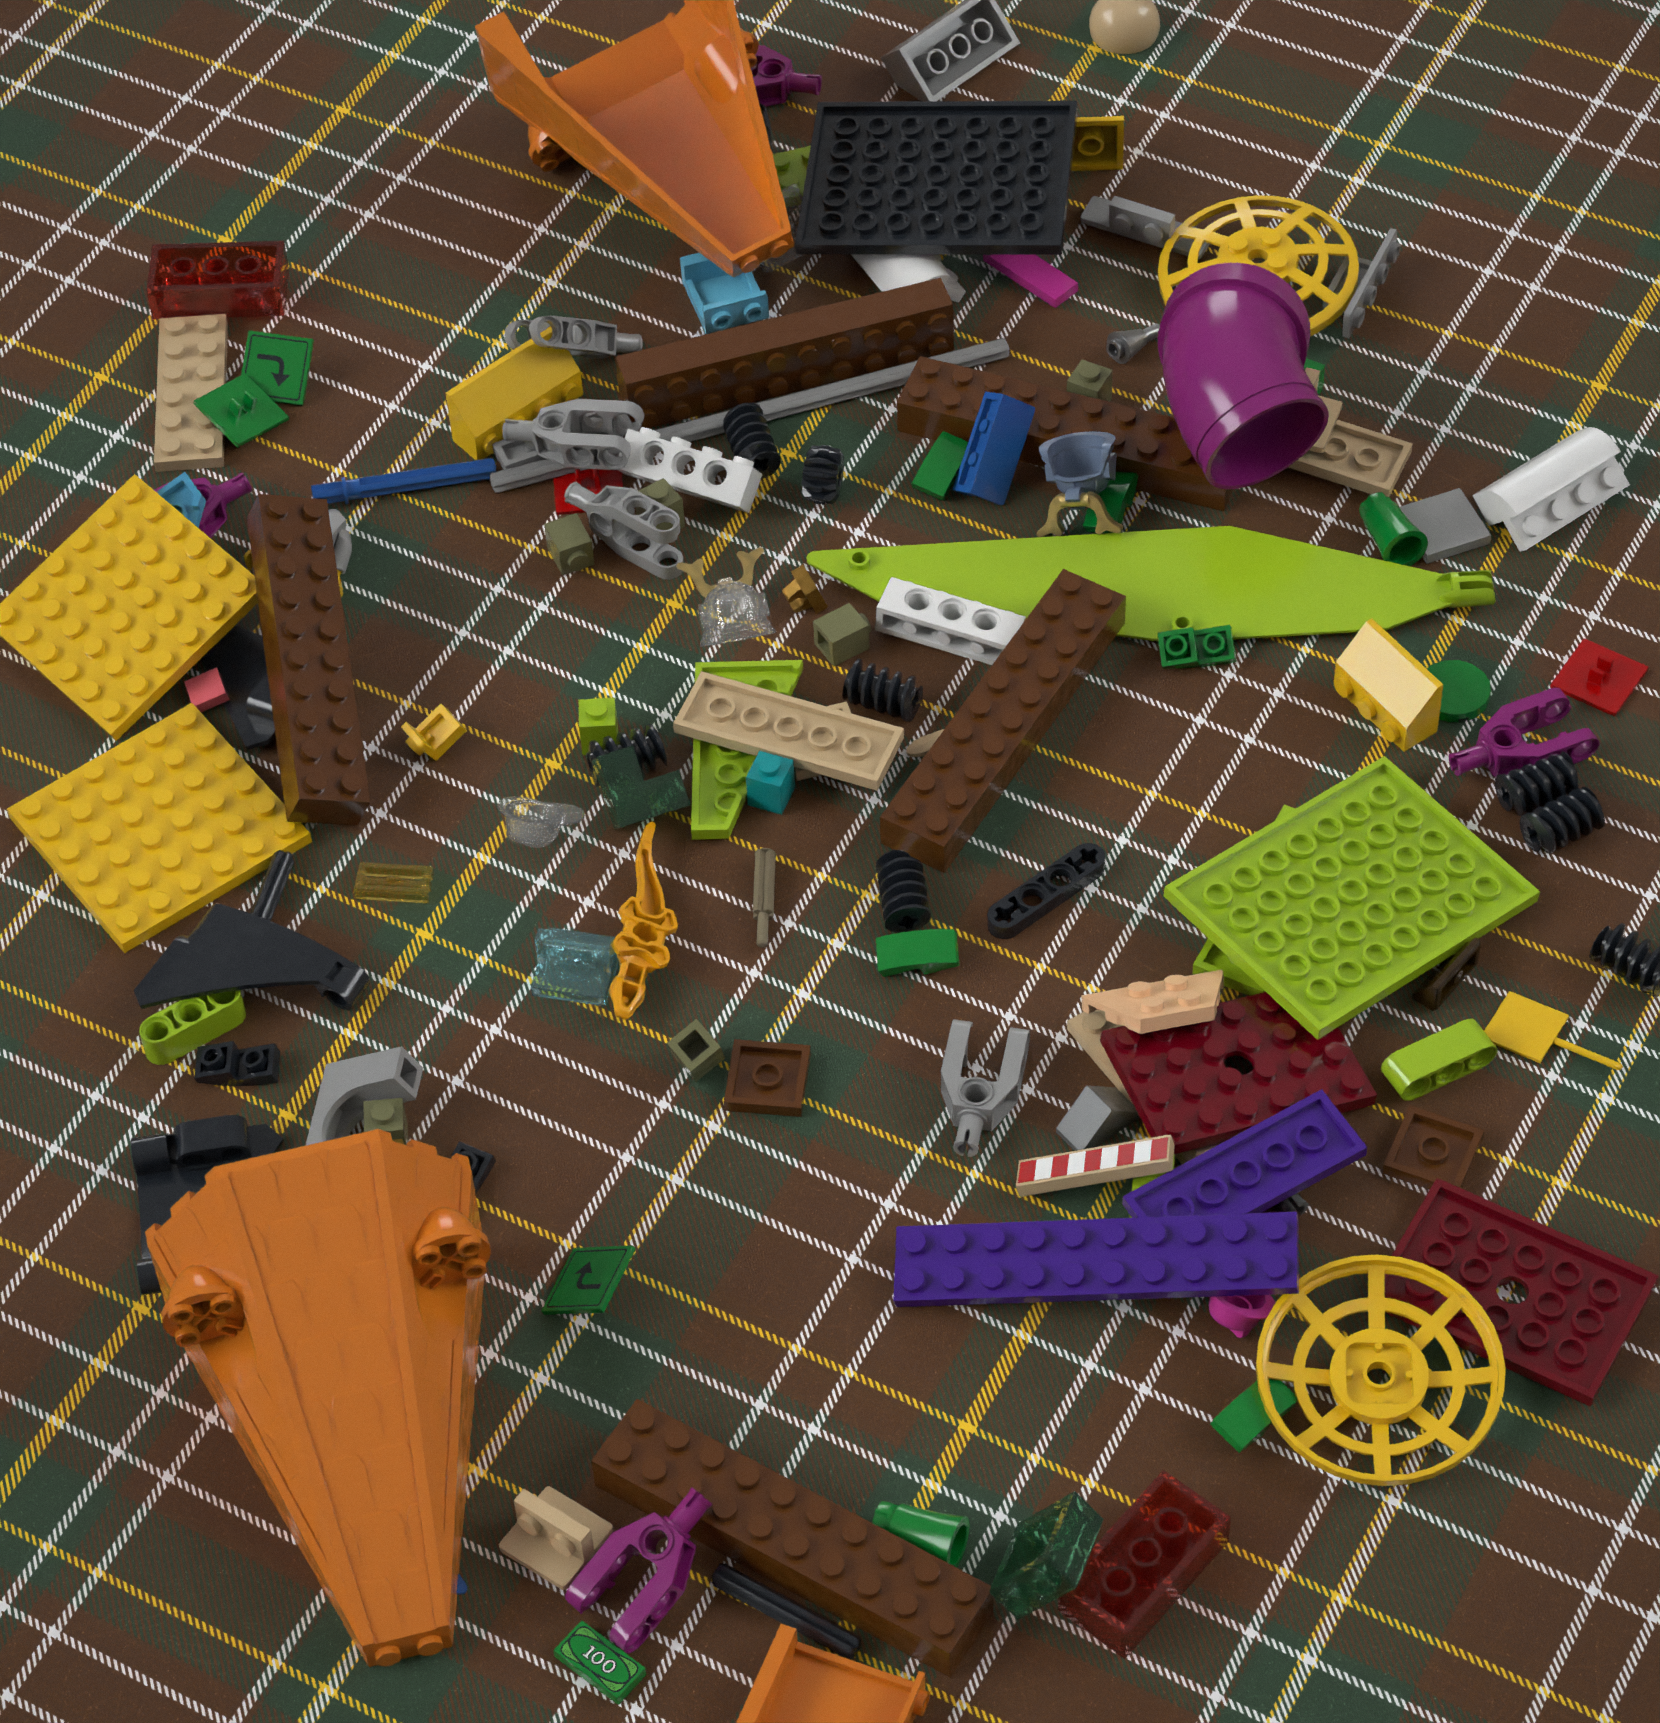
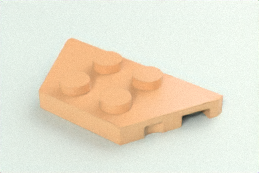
M1216 970L1189 976L1170 975L1162 981L1152 983L1133 982L1125 988L1081 995L1082 1010L1088 1014L1096 1010L1105 1011L1107 1021L1124 1025L1127 1029L1140 1034L1215 1020L1217 1006L1220 1002V989L1224 988V974L1222 970Z

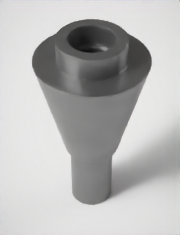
M1156 323L1143 330L1111 332L1107 337L1106 349L1108 355L1120 364L1127 363L1149 341L1158 337L1160 325Z

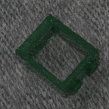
M1074 1491L1018 1523L989 1592L1019 1620L1077 1588L1104 1519Z

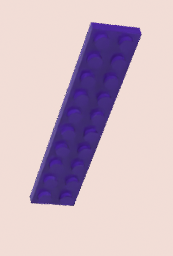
M1297 1212L897 1226L893 1297L896 1307L1299 1294Z

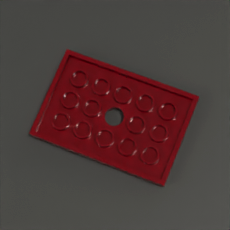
M1267 992L1219 1003L1215 1020L1142 1034L1127 1029L1126 1026L1115 1027L1101 1032L1100 1042L1150 1137L1171 1134L1174 1142V1154L1225 1142L1321 1089L1340 1113L1375 1105L1377 1098L1374 1088L1338 1027L1317 1040ZM1231 1056L1244 1057L1251 1062L1253 1070L1248 1074L1242 1075L1235 1068H1226L1224 1060Z
M1436 1178L1391 1255L1426 1264L1446 1274L1464 1287L1483 1307L1493 1323L1502 1345L1505 1368L1590 1407L1653 1293L1659 1277L1657 1274L1439 1178ZM1384 1274L1385 1298L1409 1303L1424 1310L1431 1316L1448 1299L1437 1290L1418 1281L1398 1275ZM1511 1281L1519 1282L1526 1288L1527 1298L1518 1304L1506 1303L1499 1298L1496 1292L1497 1287L1508 1285ZM1460 1310L1444 1328L1450 1333L1458 1347L1489 1360L1481 1336L1470 1319ZM1385 1312L1386 1314L1395 1317L1403 1322H1406L1414 1327H1421V1325H1419L1418 1323L1404 1316Z

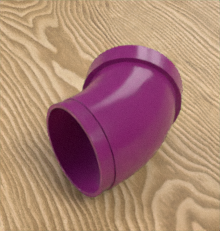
M1245 263L1215 264L1202 268L1185 278L1175 288L1166 303L1157 341L1159 357L1163 366L1166 393L1174 419L1195 461L1203 469L1206 479L1211 485L1220 489L1247 487L1283 471L1301 458L1317 442L1324 432L1329 419L1327 406L1318 397L1315 387L1304 370L1311 333L1309 316L1301 298L1286 281L1264 268Z

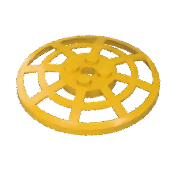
M1256 195L1238 197L1200 210L1175 229L1171 238L1164 245L1158 265L1159 289L1165 306L1173 292V286L1180 284L1189 275L1202 268L1220 263L1255 265L1276 274L1288 284L1294 281L1302 286L1301 289L1296 291L1302 301L1311 294H1315L1328 304L1322 311L1309 318L1310 336L1331 325L1345 311L1354 296L1359 277L1357 250L1352 238L1344 227L1328 213L1313 205L1280 196ZM1274 206L1292 209L1296 211L1292 214H1288L1276 210H1251L1250 207ZM1233 209L1237 211L1216 220L1205 229L1192 228L1203 220L1221 212ZM1312 216L1325 223L1339 235L1344 244L1325 243L1318 231L1304 220ZM1254 217H1270L1283 221L1275 229L1256 227ZM1240 220L1243 228L1229 237L1215 233L1222 226ZM1297 226L1307 233L1314 243L1295 244L1287 234ZM1181 237L1193 239L1194 242L1188 255V267L1168 275L1169 254L1174 245ZM1204 242L1220 247L1218 258L1198 263V255ZM1318 255V265L1312 277L1298 269V256ZM1328 255L1348 256L1349 259L1348 274L1338 295L1322 284L1328 270ZM1254 258L1265 259L1262 263H1254L1251 260Z
M1377 1254L1352 1256L1329 1262L1308 1272L1299 1279V1294H1282L1276 1301L1264 1322L1258 1341L1256 1360L1258 1391L1265 1411L1277 1432L1294 1451L1314 1466L1336 1477L1360 1484L1378 1486L1408 1485L1434 1478L1454 1468L1470 1456L1487 1437L1497 1418L1505 1387L1506 1368L1502 1345L1495 1327L1483 1307L1464 1287L1446 1274L1426 1264L1403 1257ZM1356 1274H1368V1298H1358L1343 1302L1328 1309L1323 1314L1306 1296L1315 1288L1335 1279ZM1384 1274L1398 1275L1418 1281L1437 1290L1448 1299L1431 1316L1424 1310L1409 1303L1385 1298ZM1295 1307L1310 1326L1306 1329L1298 1343L1293 1366L1269 1362V1352L1275 1333L1285 1315ZM1460 1310L1470 1319L1481 1336L1488 1354L1490 1367L1464 1368V1361L1459 1348L1450 1333L1444 1328ZM1368 1312V1329L1358 1331L1347 1338L1332 1325L1346 1316ZM1385 1312L1404 1316L1418 1323L1421 1327L1410 1338L1396 1331L1385 1329ZM1319 1335L1335 1350L1331 1359L1330 1370L1305 1367L1309 1350ZM1434 1338L1445 1351L1451 1371L1429 1372L1422 1350ZM1373 1369H1382L1389 1374L1390 1380L1385 1384H1375L1368 1378L1367 1374ZM1269 1379L1293 1383L1299 1406L1312 1424L1311 1427L1297 1437L1287 1428L1276 1410L1270 1392ZM1491 1383L1490 1398L1485 1415L1476 1432L1469 1440H1466L1449 1428L1461 1408L1465 1386ZM1306 1384L1330 1386L1331 1393L1338 1405L1321 1417L1310 1400ZM1452 1387L1449 1404L1439 1420L1420 1406L1425 1398L1427 1388ZM1350 1416L1361 1422L1371 1424L1372 1444L1351 1439L1335 1429ZM1406 1418H1410L1426 1431L1409 1441L1389 1444L1388 1425L1398 1423ZM1326 1437L1347 1450L1373 1456L1374 1474L1361 1473L1340 1467L1318 1456L1310 1448ZM1436 1439L1455 1452L1445 1461L1428 1469L1409 1474L1392 1475L1390 1456H1399L1417 1451L1431 1444Z

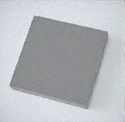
M1460 488L1399 507L1405 516L1427 536L1428 547L1422 556L1426 564L1490 544L1491 534Z

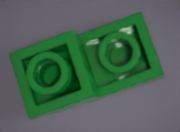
M942 431L919 468L912 482V487L944 501L958 474L968 442Z
M1116 472L1115 480L1109 481L1106 488L1098 494L1102 498L1109 515L1120 524L1123 521L1125 508L1132 507L1138 481L1137 473ZM1088 508L1083 527L1087 532H1095L1097 516L1094 510ZM1106 530V531H1104L1103 533H1114V532H1110V531H1107V530Z
M1230 624L1194 630L1193 627L1157 633L1163 669L1205 667L1237 662L1233 631Z
M954 929L916 930L876 938L878 972L883 977L920 969L925 975L960 966L957 932Z
M1269 1379L1270 1392L1276 1410L1282 1417L1294 1408L1298 1402L1297 1397L1282 1381ZM1257 1381L1234 1399L1210 1423L1238 1453L1262 1437L1269 1426L1273 1424L1265 1411L1258 1391Z

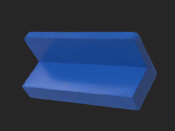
M985 391L952 489L953 491L979 497L997 505L1005 503L1035 413L1034 406L1005 394Z

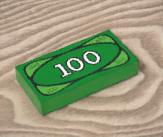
M582 1620L553 1650L555 1658L617 1705L647 1675L644 1666Z

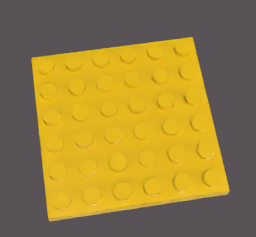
M134 474L0 603V637L117 741L258 603L255 576Z
M193 703L7 808L12 822L124 953L268 869L276 851H288L293 854L312 842L310 832L301 822H287L285 804Z

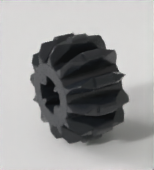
M813 445L806 453L801 482L802 494L806 501H813L815 504L825 505V503L834 504L839 497L845 466L844 456L840 449L832 448L829 445Z

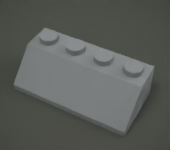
M964 0L881 57V60L897 86L920 101H938L1014 48L1020 41L996 0Z

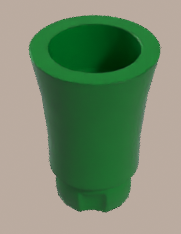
M1376 492L1369 495L1360 504L1359 514L1364 520V526L1374 539L1384 561L1412 566L1422 558L1428 547L1427 536L1405 516L1394 501L1382 492Z
M886 1501L879 1503L872 1520L873 1524L956 1568L963 1557L970 1529V1522L967 1516L944 1514L920 1509L904 1503L898 1505Z

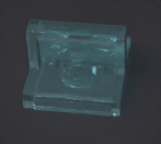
M551 927L548 929L538 928L535 937L538 964L531 984L532 996L606 1007L609 987L614 979L619 962L612 948V942L615 937Z

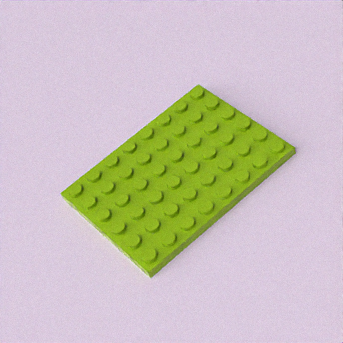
M1383 756L1166 885L1163 897L1318 1040L1449 958L1466 942L1475 937L1479 939L1538 902L1540 891L1388 758Z

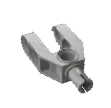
M552 315L537 317L534 320L513 321L507 326L504 334L507 345L514 350L522 345L517 341L515 333L519 326H523L528 332V340L532 338L533 342L538 346L569 350L573 357L608 358V356H615L616 353L628 354L640 351L643 346L640 334L619 333L615 324ZM551 326L552 337L549 341H546L541 337L540 333Z
M574 399L540 408L538 416L533 421L505 419V423H503V438L505 441H532L537 455L565 468L620 470L626 466L629 460L631 445L626 439L616 436L615 433H627L628 429L638 431L644 420V412L639 405L630 401ZM586 413H596L603 420L594 421ZM619 415H630L635 419L636 422H625L620 418ZM583 431H587V432H607L608 435H604V434H584V433H582V432H583ZM573 447H583L589 452V455H581ZM606 449H616L620 451L623 456H612L607 452Z
M573 482L568 486L564 494L565 502L587 512L589 528L617 555L662 579H674L682 574L683 571L677 569L676 565L680 562L684 563L683 555L677 548L668 544L677 540L681 529L680 518L674 510L633 488L606 486L599 493L595 494L577 482ZM635 507H641L646 510L643 514L634 515ZM662 522H669L674 525L668 530L656 528V525ZM638 543L649 545V548L644 551L632 549ZM665 558H673L677 561L671 566L659 564Z
M953 1019L941 1068V1094L953 1126H958L956 1141L953 1145V1149L957 1154L964 1156L967 1143L969 1145L968 1157L975 1156L979 1150L978 1145L981 1131H992L1018 1103L1029 1050L1030 1030L1010 1027L998 1081L991 1082L980 1077H961L962 1067H966L968 1062V1039L973 1022Z

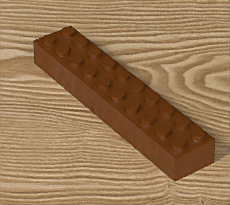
M940 277L615 356L620 401H630L639 405L644 412V420L641 427L651 428L732 408L743 403H753L917 361L920 356L928 358L954 351L953 303ZM628 415L632 423L636 422L632 416Z
M922 356L919 357L897 401V431L932 440H937L942 431H945L968 442L985 391L1005 394L1035 407V413L1019 458L1021 462L1045 467L1046 463L1041 459L1042 456L1039 452V447L1044 442L1071 433L1107 432L1113 434L1116 438L1111 452L1117 454L1116 472L1137 473L1136 490L1220 511H1225L1234 490L1220 489L1208 482L1203 469L1199 467L1186 445L1174 417Z
M258 494L247 517L287 822L358 825L370 804V796L327 499Z
M1063 569L881 814V844L894 850H903L909 853L911 857L920 860L921 863L945 873L1125 624V595Z
M639 1399L635 1400L591 1460L596 1487L648 1515L655 1512L661 1517H664V1515L669 1517L688 1494L689 1489L693 1487L713 1505L707 1509L690 1530L691 1538L948 1677L952 1676L994 1612V1587Z

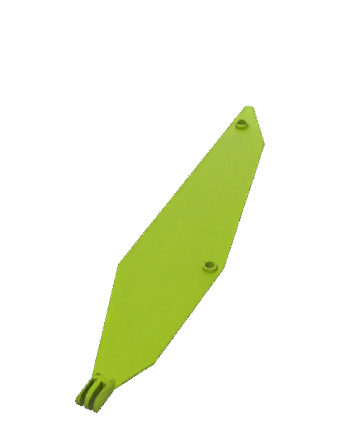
M1233 526L812 551L807 555V563L810 566L878 602L890 578L893 577L937 591H944L971 601H978L984 605L1001 610L1011 611L1026 618L1061 571L1065 569L1126 596L1125 624L1116 636L1157 642V633L1183 629L1181 627H1193L1194 630L1229 624L1232 627L1234 640L1359 632L1365 622L1371 618L1384 630H1389L1446 607L1494 605L1496 602L1491 570L1441 574Z

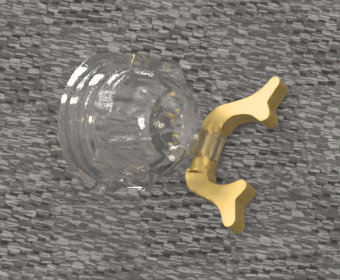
M758 547L750 553L744 551L737 552V557L743 566V576L740 580L733 582L731 577L719 579L718 585L713 586L706 584L703 579L702 567L704 562L702 559H697L692 564L677 563V569L686 572L694 581L699 593L706 598L703 604H698L701 628H704L700 647L739 641L777 632L771 625L772 623L765 617L770 616L765 593H758L751 586L755 562L764 552L762 547Z

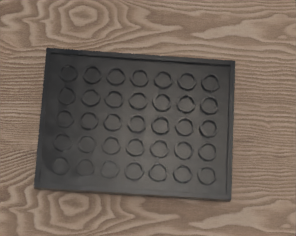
M1077 101L818 102L795 240L796 254L1062 255L1078 116Z

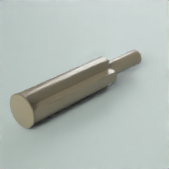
M761 848L754 853L753 918L757 920L756 944L761 948L768 945V923L774 916L775 861L777 854L770 848Z

